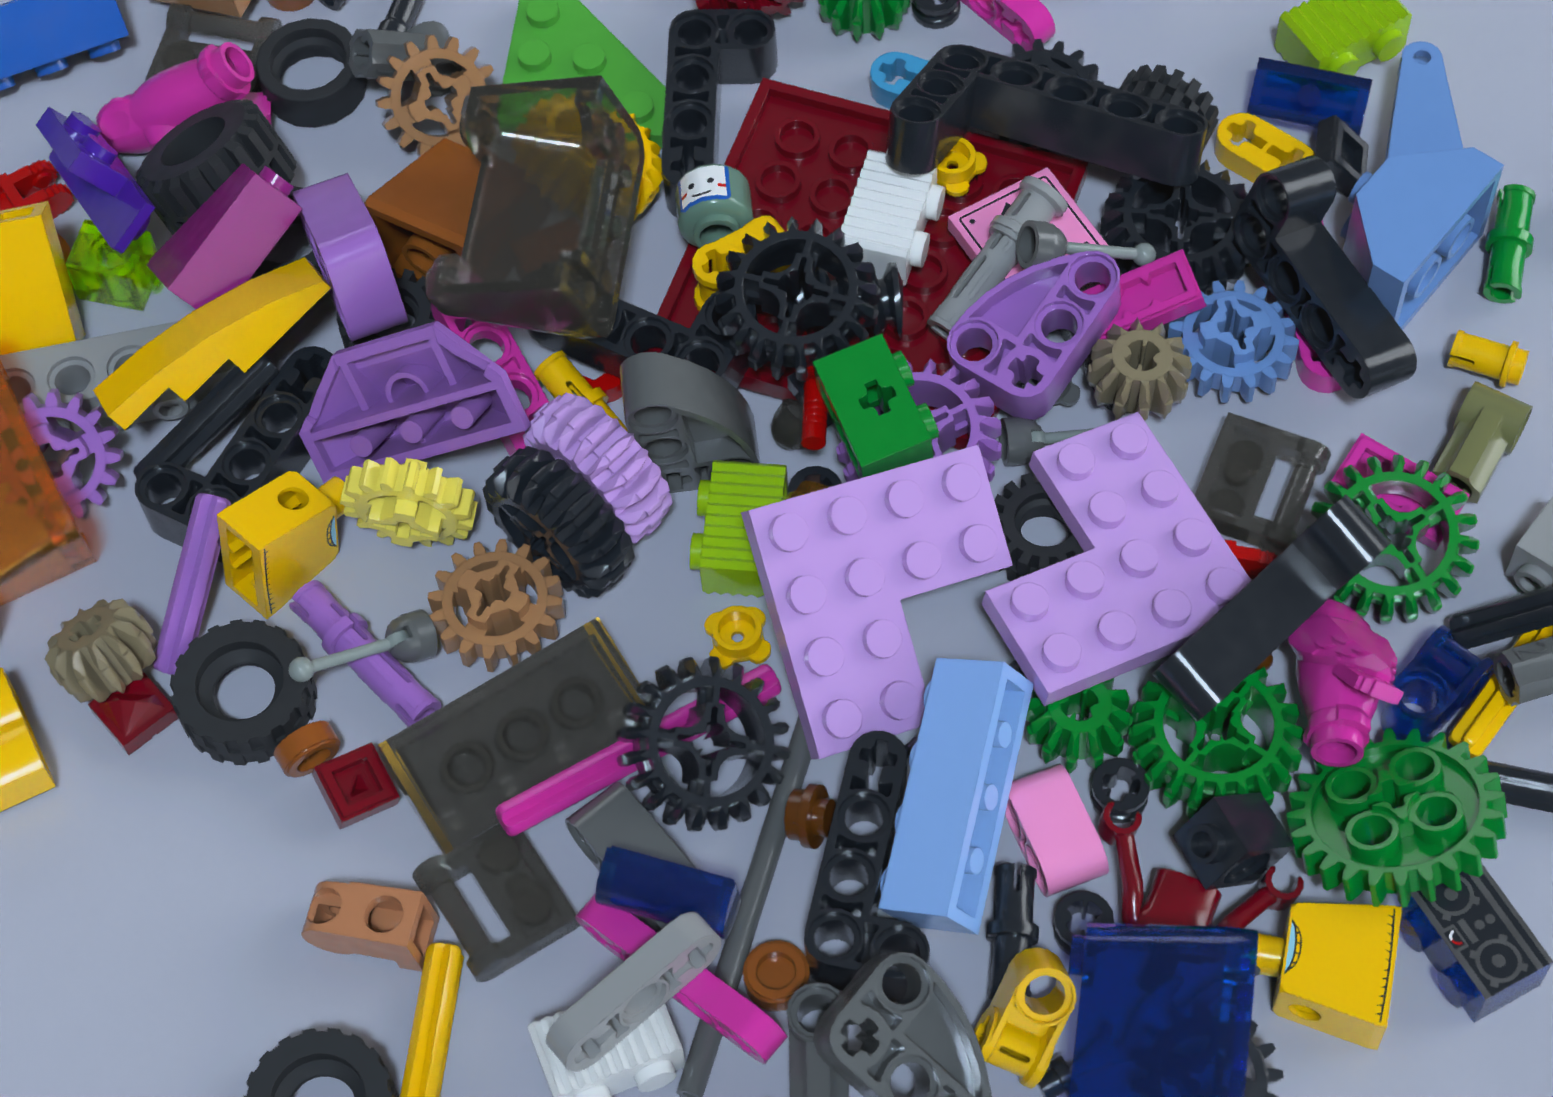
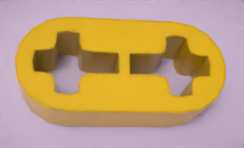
M1249 113L1228 115L1220 122L1217 128L1215 155L1218 161L1226 168L1252 183L1255 182L1261 173L1315 155L1314 151L1305 143ZM1243 138L1251 140V143L1244 141L1239 146L1232 144V141L1240 142Z

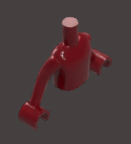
M1111 801L1105 806L1098 820L1097 829L1100 837L1109 845L1117 846L1122 882L1123 928L1128 935L1131 934L1134 942L1150 951L1138 983V988L1144 993L1150 994L1160 984L1169 979L1175 961L1189 965H1195L1199 962L1201 964L1210 963L1223 952L1245 927L1266 909L1269 908L1275 911L1288 909L1304 889V881L1301 876H1298L1290 889V893H1282L1276 890L1272 883V875L1276 870V866H1272L1258 884V890L1227 914L1210 935L1212 920L1222 897L1220 891L1217 889L1205 890L1200 880L1170 869H1157L1149 895L1143 903V879L1134 838L1142 823L1141 813L1137 811L1130 827L1120 828L1111 821L1110 813L1114 807V801Z

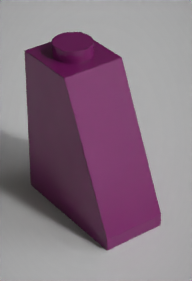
M242 163L153 255L146 264L147 267L168 290L193 308L198 309L245 283L252 277L303 209L288 197L294 186L266 165L257 174Z

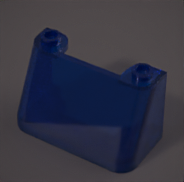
M1087 922L1086 935L1072 934L1068 974L1081 976L1069 1097H1245L1258 951V930L1224 926Z

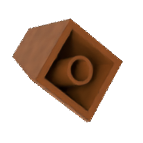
M443 138L372 193L364 204L376 225L390 266L395 268L397 278H402L404 269L412 270L415 272L417 281L424 276L430 280L432 289H434L438 280L449 272H469L479 278L492 298L513 267L509 244L533 235L538 231L550 213L548 201L539 200L540 191L536 187L524 184L525 172L518 170L515 166L490 157L485 151L476 146H463ZM454 292L450 293L448 301L468 310L470 297L460 299Z

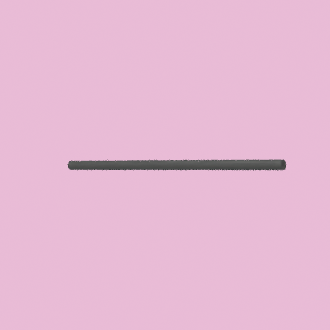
M799 715L788 746L791 753L789 758L783 761L780 771L784 775V779L781 784L775 786L714 974L736 991L787 836L784 826L786 803L792 790L795 788L802 789L811 761ZM701 1019L699 1020L676 1091L681 1097H703L723 1036Z

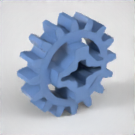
M1219 280L1213 281L1211 295L1206 296L1201 292L1207 307L1169 322L1167 338L1182 337L1184 345L1183 354L1191 357L1192 370L1187 381L1194 378L1199 381L1197 394L1202 397L1211 388L1219 390L1221 403L1229 401L1231 392H1240L1246 403L1252 402L1256 387H1259L1269 395L1275 391L1277 378L1287 380L1290 376L1292 363L1296 359L1299 339L1294 337L1296 325L1290 318H1284L1285 310L1279 302L1275 301L1268 304L1265 301L1267 288L1263 286L1256 290L1253 295L1245 293L1244 280H1237L1233 291H1225Z

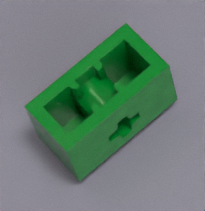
M882 333L813 361L817 389L859 479L933 458L932 440L939 437L934 417L925 402L916 406L908 387L914 385L913 375L908 362L901 350L891 354ZM879 405L884 414L879 415L874 407Z

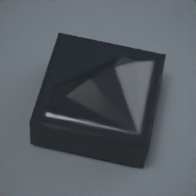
M1333 115L1318 122L1315 156L1322 158L1329 165L1334 175L1336 188L1346 197H1349L1358 179L1367 171L1369 145L1336 115Z

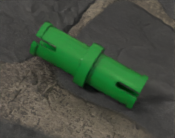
M1509 184L1505 185L1504 189L1500 188L1498 190L1494 229L1487 233L1485 249L1490 254L1483 294L1487 299L1496 303H1514L1516 299L1519 300L1521 298L1525 259L1533 251L1534 238L1529 233L1536 194L1534 190L1524 185Z

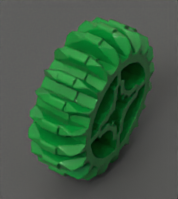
M1400 454L1393 456L1390 472L1382 471L1381 462L1376 456L1369 457L1366 462V473L1368 476L1366 478H1363L1360 472L1352 465L1345 467L1343 478L1349 488L1348 490L1333 481H1328L1324 486V493L1333 504L1347 494L1378 527L1381 525L1382 528H1386L1392 535L1401 531L1405 533L1410 530L1409 535L1405 536L1401 548L1405 550L1404 554L1402 550L1398 551L1394 545L1389 544L1363 569L1365 571L1374 566H1386L1391 568L1401 580L1406 579L1409 585H1381L1366 579L1358 573L1337 590L1333 600L1344 604L1352 594L1357 596L1360 600L1355 611L1363 618L1368 614L1371 603L1380 605L1379 619L1382 624H1390L1394 614V606H1401L1403 617L1408 623L1415 622L1418 618L1416 602L1418 600L1432 614L1439 612L1442 608V603L1436 589L1451 598H1456L1462 588L1458 581L1450 574L1459 577H1470L1474 570V565L1458 554L1469 555L1476 553L1480 541L1472 536L1460 535V533L1474 528L1478 520L1475 514H1455V511L1459 510L1466 503L1468 496L1464 491L1455 492L1448 497L1443 494L1450 483L1451 476L1443 472L1438 475L1433 483L1425 480L1424 478L1429 468V463L1425 460H1420L1417 463L1413 474L1403 472L1404 457ZM1399 494L1418 501L1426 508L1419 507L1408 513L1398 512L1391 509L1383 498L1378 499L1376 495ZM1316 501L1313 503L1311 514L1318 519L1333 504ZM1439 524L1444 543L1443 556L1438 567L1427 576L1420 565L1422 558L1416 548V541L1425 536L1428 529Z
M1265 666L1249 674L1198 722L1160 682L1148 681L1144 685L1141 693L1142 701H1137L1132 707L1131 716L1133 717L1134 725L1129 728L1127 742L1130 745L1129 747L1136 749L1132 754L1133 762L1140 764L1147 771L1144 781L1150 786V791L1165 787L1162 803L1166 809L1182 800L1187 803L1186 815L1190 819L1213 797L1261 792L1269 806H1271L1274 799L1273 792L1283 794L1288 790L1292 780L1290 773H1294V771L1299 769L1302 759L1298 748L1302 747L1304 731L1303 727L1295 725L1300 714L1298 704L1283 703L1287 694L1285 684L1265 686L1268 677ZM1245 715H1248L1261 730L1267 751L1255 744L1256 737L1244 728L1243 719ZM1165 724L1176 730V738L1188 747L1187 758L1184 761L1169 745L1164 732ZM1228 726L1226 740H1224L1221 734ZM1207 734L1209 742L1203 748L1205 735ZM1211 735H1219V741L1212 740ZM1215 771H1225V772H1228V773H1227V774H1216V773H1212V772H1215Z

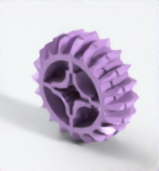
M567 392L562 396L558 395L549 404L546 402L533 414L534 419L530 421L531 426L523 435L525 446L548 451L555 459L565 460L568 467L574 472L581 473L583 479L591 487L598 489V494L603 500L612 505L613 513L624 522V531L630 535L632 543L636 544L644 535L649 536L662 523L661 519L670 511L669 507L672 505L668 482L660 476L661 469L652 462L648 456V450L639 445L634 439V434L628 433L620 425L618 418H611L606 414L602 406L592 405L587 398Z

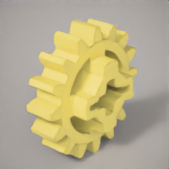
M386 457L384 465L367 459L364 460L363 468L358 466L350 467L349 476L346 475L340 504L345 506L344 515L358 518L356 526L378 530L376 536L380 538L388 536L391 538V543L412 547L413 542L418 541L424 546L432 547L433 541H439L449 546L453 545L454 537L465 540L468 536V531L473 528L478 502L474 501V490L462 488L463 480L459 477H443L442 468L435 467L429 469L427 468V462L406 458L404 464H399L392 457Z

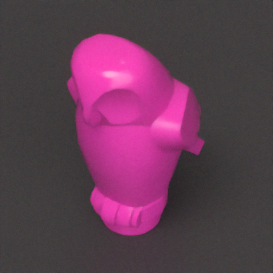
M225 42L219 47L210 44L203 48L198 58L160 71L144 81L132 94L111 99L99 110L96 116V126L101 130L100 134L106 142L118 153L144 154L149 153L157 142L178 124L216 104L236 99L241 101L251 100L258 106L270 124L272 120L271 101H267L266 95H263L261 92H250V82L254 79L255 71L247 54L236 44Z
M1328 599L1288 637V643L1296 655V679L1308 720L1303 734V742L1311 748V756L1315 761L1331 767H1346L1358 763L1364 756V748L1370 741L1371 720L1379 699L1398 705L1404 692L1392 684L1396 675L1397 657L1389 641L1372 631L1370 625L1352 608L1339 601Z

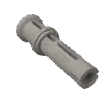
M1025 176L1019 185L1020 194L1004 215H996L991 221V228L989 229L991 236L985 243V246L952 287L942 304L938 306L927 320V323L931 325L930 328L943 339L947 340L951 328L965 311L987 291L1004 281L1011 269L1017 264L1016 243L1023 223L1027 220L1050 223L1054 216L1061 217L1068 208L1067 202L1052 186L1036 177Z

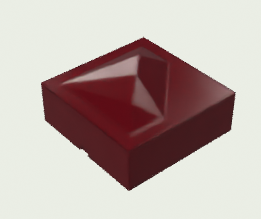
M143 670V678L128 684L124 693L116 691L106 701L99 703L94 699L88 703L93 715L128 755L132 754L152 739V736L160 733L178 719L171 702Z
M372 742L313 768L312 776L340 830L391 808L399 802L400 796Z

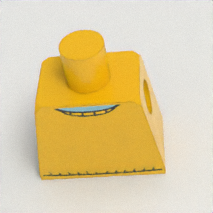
M288 471L217 514L225 583L264 618L269 619L293 597L299 588L310 582L337 556L339 552L337 519L344 514L345 506L340 504L344 481L339 477L333 476L316 488L298 472Z
M1329 903L1293 904L1290 907L1285 923L1283 938L1244 931L1238 969L1258 966L1260 968L1259 975L1277 978L1272 1011L1276 1015L1362 1047L1378 1050L1388 1024L1402 907L1393 905L1374 907L1373 905Z

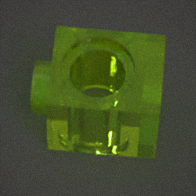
M84 220L65 263L69 278L79 299L144 311L152 290H158L162 283L146 265L157 252L150 231H145L140 238L132 241L123 253H119L110 248L91 220Z

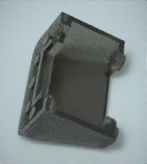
M601 75L471 87L466 112L460 118V135L463 143L470 147L474 156L481 163L467 232L461 257L456 253L439 255L435 259L433 266L428 270L425 281L426 297L441 313L448 316L579 339L607 337L611 333L615 322L644 166V143L638 126Z

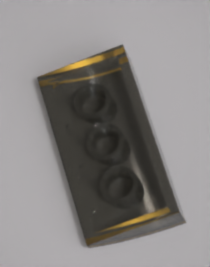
M596 617L378 744L377 753L442 855L445 856L499 824L495 809L501 803L619 741L616 738L618 729L630 726L636 727L637 724L622 713L624 705L629 702L645 704L639 698L636 691L639 682L599 617Z

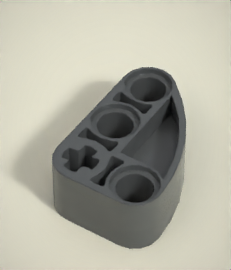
M658 352L639 353L630 356L620 365V381L625 424L628 433L634 434V439L639 445L648 450V456L652 462L660 467V476L668 482L669 493L698 490L700 480H711L713 460L760 463L752 410L739 390L726 379L690 361Z
M897 952L883 954L867 961L820 1017L815 1027L813 1040L819 1056L863 1097H895L890 1086L891 1076L894 1070L901 1064L908 1066L915 1077V1090L911 1097H992L985 1060L976 1034L962 1006L938 974L923 959L913 953ZM892 965L899 968L907 980V992L897 1004L887 998L882 988L883 976ZM844 1025L860 1026L861 1031L855 1036L862 1041V1046L859 1050L843 1049L842 1044L848 1039L841 1033Z

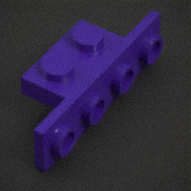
M48 106L36 126L53 149L49 155V160L110 248L123 253L132 241L140 238L146 231L155 206L120 161L117 151L106 142L100 134L101 130L89 117L74 111L66 117Z

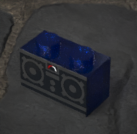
M1483 864V875L1480 877L1464 872L1460 873L1462 890L1458 892L1450 889L1443 883L1435 886L1436 901L1430 902L1421 891L1411 892L1408 907H1402L1400 931L1406 942L1416 952L1423 951L1437 970V981L1446 999L1456 1008L1463 1007L1473 1023L1539 987L1553 963L1551 957Z

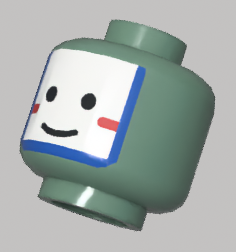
M707 164L688 171L679 180L675 192L677 223L681 236L688 243L701 248L705 244L715 242L742 228L754 219L749 183L739 170L722 164Z

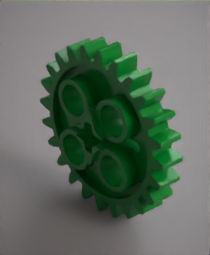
M1386 728L1382 742L1373 743L1370 739L1364 748L1363 758L1354 765L1331 767L1314 760L1316 775L1300 773L1298 776L1300 791L1289 794L1291 812L1286 814L1290 837L1295 845L1293 848L1295 857L1303 858L1305 873L1308 876L1320 873L1323 889L1326 891L1343 883L1345 897L1348 901L1357 898L1364 890L1370 891L1374 907H1379L1387 894H1396L1400 905L1408 907L1411 892L1421 891L1430 902L1436 901L1435 886L1441 883L1456 892L1462 890L1460 873L1464 872L1476 877L1482 876L1481 858L1496 859L1498 857L1497 840L1506 839L1507 835L1505 818H1508L1505 792H1501L1498 772L1489 773L1487 758L1484 755L1470 759L1469 744L1465 741L1448 750L1446 736L1442 732L1435 735L1427 743L1421 741L1419 728H1413L1406 740H1397L1392 728Z

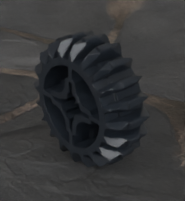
M1207 159L1200 165L1197 180L1185 186L1165 185L1132 175V178L1121 177L1116 185L1115 193H1109V197L1105 201L1104 217H1101L1100 234L1109 246L1135 248L1140 243H1149L1156 251L1155 260L1183 249L1201 292L1206 294V289L1211 292L1213 281L1218 280L1226 290L1227 283L1236 284L1237 280H1240L1244 275L1245 267L1250 265L1238 247L1233 233L1235 215L1247 196L1245 184L1230 185L1231 178L1228 169L1215 175L1210 173ZM1176 221L1181 223L1180 233L1183 234V239L1178 238V227L1175 226ZM1113 258L1120 269V275L1141 267L1131 259Z
M791 217L787 222L786 232L777 233L776 228L767 221L763 227L764 240L759 241L746 233L742 239L745 254L729 251L726 256V264L730 271H721L717 275V289L722 293L714 297V307L716 313L723 315L718 320L721 335L733 336L730 340V347L736 356L749 352V367L754 371L763 367L768 361L771 362V374L777 381L784 375L786 367L795 368L796 378L803 383L808 375L807 367L813 366V361L869 339V333L865 328L877 325L878 310L873 306L880 302V287L877 284L871 283L875 279L874 265L871 262H861L863 259V248L859 245V242L844 247L845 233L840 227L827 237H824L822 223L817 218L810 225L808 231H799L798 221ZM791 264L784 271L778 273L771 272L779 267ZM816 267L824 269L833 275L841 283L847 296L836 294L833 292V287L820 283L816 279ZM805 282L807 300L802 297L801 304H794L790 316L787 298L793 303L792 296L800 295L803 283ZM747 304L760 305L762 312L775 316L778 319V333L762 326L752 316ZM826 326L818 332L802 336L808 328Z
M530 446L524 449L519 448L510 457L506 456L493 468L494 473L485 480L486 485L482 490L487 510L495 516V524L505 532L507 541L513 543L517 549L523 544L529 545L533 562L539 558L546 557L550 561L552 576L559 575L561 585L567 592L573 590L580 597L589 599L593 596L598 598L606 589L610 590L623 577V574L635 557L631 537L624 531V522L613 513L612 505L603 500L598 494V489L591 487L583 479L581 473L574 472L568 467L565 460L555 459L550 452L542 449L538 450Z
M713 656L704 660L701 669H699L693 657L680 660L677 673L671 667L665 665L655 671L658 686L649 681H643L637 685V694L645 705L629 702L622 709V713L637 724L636 727H623L617 730L616 738L618 740L633 743V751L619 755L617 763L619 766L624 767L636 764L639 774L629 778L626 781V787L629 791L645 786L649 788L650 792L644 797L641 804L647 811H652L665 802L662 814L664 824L669 826L677 824L685 813V824L690 832L701 831L706 823V819L714 831L727 829L729 814L737 822H745L752 817L749 802L761 807L766 806L771 801L769 793L762 783L778 785L784 779V775L780 770L771 766V762L789 758L791 752L788 748L774 745V737L787 733L789 725L786 722L771 724L768 716L769 713L779 708L780 701L777 698L763 702L758 700L757 696L763 690L765 684L764 680L759 677L750 680L742 686L744 667L738 663L730 665L723 675L719 658ZM683 693H697L696 706L689 709L687 723L683 728H659L664 713L674 700ZM719 699L736 713L743 725L746 736L734 733L728 727L724 715L725 705L720 704ZM706 731L708 734L704 739L711 737L713 746L726 748L700 757L699 754L702 749L695 751L693 742L680 740ZM659 752L671 754L679 761L682 767V783L688 784L687 790L679 786L670 777L662 764ZM745 759L744 768L737 781L723 794L717 797H709L711 782L717 781L721 764L725 760Z

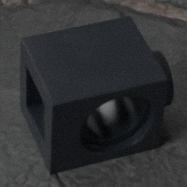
M1261 792L1213 797L1172 835L1205 890L1253 884L1270 867L1274 866L1295 847Z

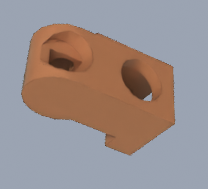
M325 881L319 882L315 887L301 935L308 943L325 951L346 955L360 954L393 960L400 968L422 972L426 948L433 943L440 917L421 891L350 882L348 884Z

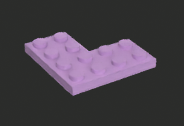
M1139 412L1033 451L1029 467L1084 553L985 591L982 606L1026 678L1034 684L1033 689L1042 704L1046 706L1173 654L1240 592L1251 579Z
M979 445L741 512L811 759H822L850 750L854 741L861 735L871 731H886L897 735L921 726L925 709V685L901 605V599L1013 566Z

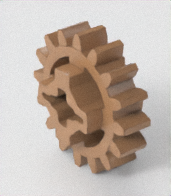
M429 34L425 36V49L419 50L409 40L403 43L408 56L403 61L396 57L388 56L386 60L395 71L392 77H377L376 82L388 88V96L375 100V104L378 108L390 109L392 115L387 117L382 125L386 130L398 127L402 129L397 140L401 147L405 148L415 139L418 141L417 155L421 156L443 138L463 146L471 145L468 137L472 133L487 138L489 133L481 124L483 118H498L499 115L496 109L487 105L488 98L501 93L499 87L486 85L484 81L494 71L492 65L475 66L474 62L479 54L477 48L471 46L460 54L458 53L459 38L449 36L444 48H439L435 35ZM430 59H448L457 63L463 70L457 71L450 76L440 74ZM410 72L415 80L412 94L409 99L401 104V88L406 76ZM426 75L437 86L444 89L450 88L451 93L444 98L447 105L445 109L450 119L439 108L433 105H425L424 101L431 97V91L428 88L430 83ZM474 92L473 109L465 121L461 115L465 96ZM428 118L438 121L446 134H426L417 130L412 124L419 123Z
M499 539L495 552L486 553L484 546L480 542L474 543V557L467 560L462 555L454 553L451 558L455 571L453 573L440 570L436 572L435 578L439 590L428 592L430 608L434 612L429 616L435 626L437 635L441 634L440 639L444 651L449 654L459 649L464 666L469 667L478 657L484 658L487 672H494L498 659L507 658L513 669L520 668V653L527 650L531 655L539 658L543 655L539 639L543 637L556 640L559 635L555 620L565 618L563 599L560 598L563 595L559 575L552 576L550 561L546 557L539 558L533 562L531 547L527 544H523L514 554L509 553L506 539ZM527 584L537 594L536 605L531 603L530 596L526 594L525 587ZM457 606L463 607L464 614L468 620L466 626L462 625L456 617Z

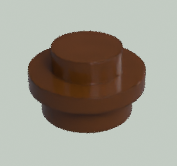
M809 784L805 789L795 788L788 797L784 816L785 832L789 840L799 841L803 848L818 849L824 838H828L836 802L834 799L829 798L824 785Z

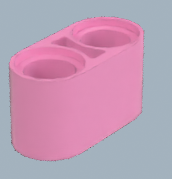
M1062 764L1051 766L1012 781L1005 817L1027 865L1037 869L1035 882L1044 896H1052L1108 874L1109 865L1103 844L1071 777Z

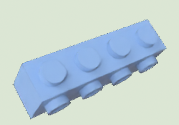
M936 658L932 679L925 688V709L917 742L913 745L910 752V774L903 803L898 808L895 817L896 834L888 867L884 870L880 881L881 899L878 909L892 917L918 928L979 934L1034 686L1031 681L1007 663L1001 661Z

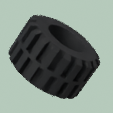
M236 99L208 107L174 127L151 149L141 163L142 165L138 169L135 178L140 188L155 206L154 212L170 233L174 235L242 163L257 174L266 165L288 183H291L295 175L296 161L258 106L248 99L242 101Z

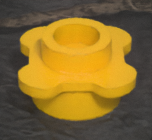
M961 137L937 166V184L945 186L946 192L950 196L959 197L965 195L969 191V182L974 176L985 172L987 168L986 157L984 154L976 152L974 146L968 140ZM949 166H955V167H957V168H956V169H949V168H947V167H949Z
M731 606L708 616L704 627L705 632L712 637L714 648L710 652V657H718L722 669H727L734 663L749 660L755 664L765 662L771 654V645L768 641L764 640L762 631L766 623L765 614L756 607ZM735 634H741L744 638L740 642H735L732 640V637Z

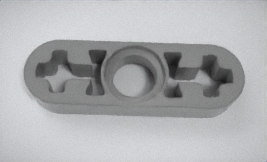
M688 912L675 918L559 1016L547 1033V1046L571 1072L581 1071L590 1067L705 970L719 953L722 944L721 938L696 912Z

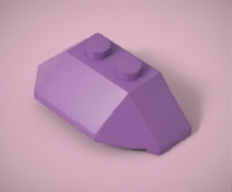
M434 321L336 351L331 356L315 394L309 415L305 418L299 435L323 483H325L333 476L345 481L346 475L349 476L350 467L358 466L363 468L364 460L367 459L384 465L386 457H392L399 464H404L406 458L422 460L527 431L531 423L506 370L442 323Z

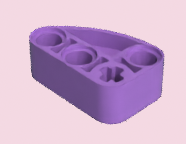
M345 173L293 191L294 202L303 208L299 213L300 220L322 276L331 287L329 293L350 341L354 342L407 323V314L381 237L349 174Z
M1085 251L1060 256L1020 271L987 291L965 311L951 328L947 337L950 366L955 365L956 369L960 371L959 384L975 378L976 382L980 385L979 397L990 396L994 406L1013 417L1035 420L1044 416L1054 406L1092 351V347L1097 342V339L1101 338L1118 313L1121 306L1120 269L1116 261L1108 254L1100 251ZM1089 282H1099L1107 286L1103 292L1089 295L1079 290L1084 284ZM1057 329H1067L1075 334L1070 340L1056 343L1046 338L1050 332ZM974 347H982L990 351L988 356L979 361H969L962 357L967 350ZM1029 380H1037L1038 384L1033 386L1029 383ZM1021 381L1026 386L1022 389L1017 387L1016 383Z

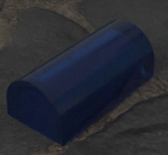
M1259 57L1246 113L1263 119L1317 130L1319 121L1336 115L1360 136L1373 79Z
M616 846L607 847L595 891V901L597 904L667 924L682 914L696 912L724 940L728 938L733 928L742 901L734 879Z

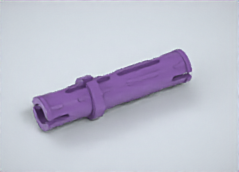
M313 580L304 584L293 595L292 599L294 601L289 604L290 610L313 629L322 640V648L328 655L377 641L367 630V622L358 613H350L320 581ZM389 651L346 663L398 715L411 732L415 733L426 728L439 714L437 710L441 709V702L425 689Z

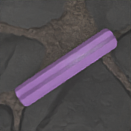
M198 493L195 497L155 652L156 659L153 662L154 669L162 673L174 675L177 669L175 663L180 654L184 655L189 648L188 644L198 637L221 548L217 514L231 505L230 501L226 498L207 493Z

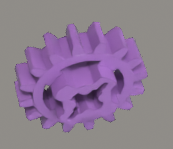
M52 388L47 393L44 404H41L33 393H29L22 399L24 413L13 406H9L2 413L3 418L10 426L9 428L0 426V464L2 468L0 470V485L8 483L12 488L5 503L10 506L17 503L21 498L29 502L26 517L31 519L34 518L41 508L49 509L52 523H58L61 520L67 507L70 508L71 512L78 519L84 517L87 512L85 499L88 498L91 502L100 506L107 498V495L99 484L115 485L120 477L119 473L108 467V464L121 461L124 456L123 450L108 446V442L117 435L119 430L117 426L101 428L98 423L104 413V408L101 405L92 409L89 413L82 410L83 394L77 393L68 404L61 403V395L58 388ZM55 417L69 420L83 430L75 432L58 424ZM27 426L28 432L26 434L31 442L29 449L21 457L15 459L17 438L21 430ZM49 443L54 451L62 449L68 451L75 448L61 464V468L56 460L48 462L43 460L35 463L49 447ZM95 453L93 474L89 481L83 485L81 481L83 476L79 470L82 459ZM36 480L51 486L54 493L42 491L31 485L28 481Z

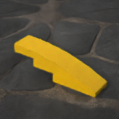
M305 257L248 280L192 311L141 347L93 391L108 417L126 430L168 388L186 401L228 359L245 373L331 287L314 265Z

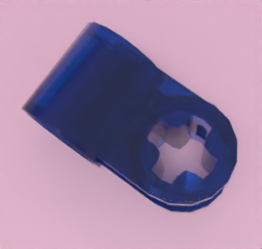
M1441 625L1426 640L1414 659L1397 675L1393 682V685L1403 691L1404 694L1398 705L1385 703L1381 713L1383 731L1386 728H1392L1397 740H1406L1412 729H1419L1421 741L1428 743L1460 708L1467 706L1478 694L1493 673V660L1490 657L1484 659L1477 657L1451 638V629ZM1405 703L1416 704L1426 712H1415L1409 709Z

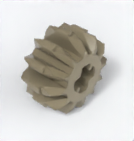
M1138 317L1131 324L1130 331H1126L1113 324L1107 333V338L1097 339V342L1092 347V363L1088 365L1087 381H1089V386L1095 388L1094 398L1096 399L1097 406L1114 404L1113 414L1116 420L1125 415L1126 412H1139L1145 421L1148 419L1149 411L1165 419L1171 412L1173 403L1181 404L1182 400L1186 397L1189 385L1187 379L1190 378L1192 370L1191 357L1183 354L1184 345L1182 337L1164 338L1166 330L1164 329L1163 322L1152 331L1144 330Z
M123 598L113 600L110 603L102 599L97 601L88 610L79 609L77 616L70 621H63L60 624L62 630L51 636L48 640L49 651L44 658L50 667V673L59 685L64 687L68 694L73 695L80 703L91 701L92 699L101 703L106 701L116 691L124 693L128 684L143 678L142 669L152 665L156 659L154 649L158 641L152 634L153 629L144 616L139 615L136 609L130 607Z

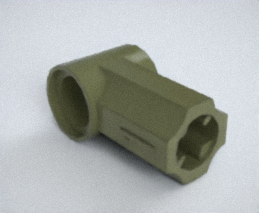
M1475 381L1456 417L1452 429L1454 433L1434 465L1432 473L1437 476L1443 472L1448 473L1451 476V484L1470 494L1467 502L1477 504L1503 455H1510L1527 424L1533 406Z

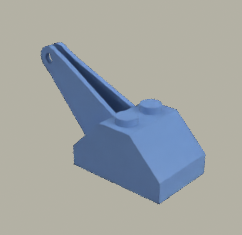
M1424 41L1410 43L1402 52L1397 72L1398 78L1384 163L1374 174L1366 171L1354 185L1348 198V202L1353 204L1352 213L1347 218L1340 233V236L1345 239L1343 252L1402 330L1483 235L1504 168V164L1474 147L1463 148L1442 53L1435 45Z

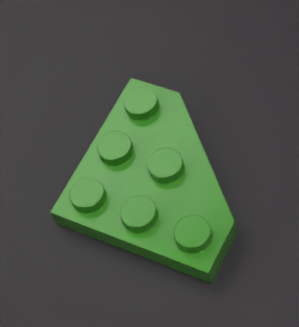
M519 0L497 108L499 115L498 118H495L494 123L497 138L513 139V133L517 128L516 122L524 109H528L532 100L537 99L542 91L551 93L556 86L570 91L574 86H578L586 95H591L598 91L603 100L611 104L617 101L618 108L626 114L635 113V122L641 127L649 128L651 130L649 140L656 142L662 149L666 87L579 0Z

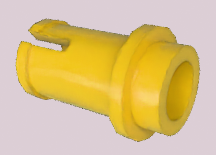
M1458 330L1447 366L1461 368L1500 380L1499 386L1504 388L1507 383L1518 386L1527 363L1529 351L1518 348L1520 342L1513 341L1511 346Z

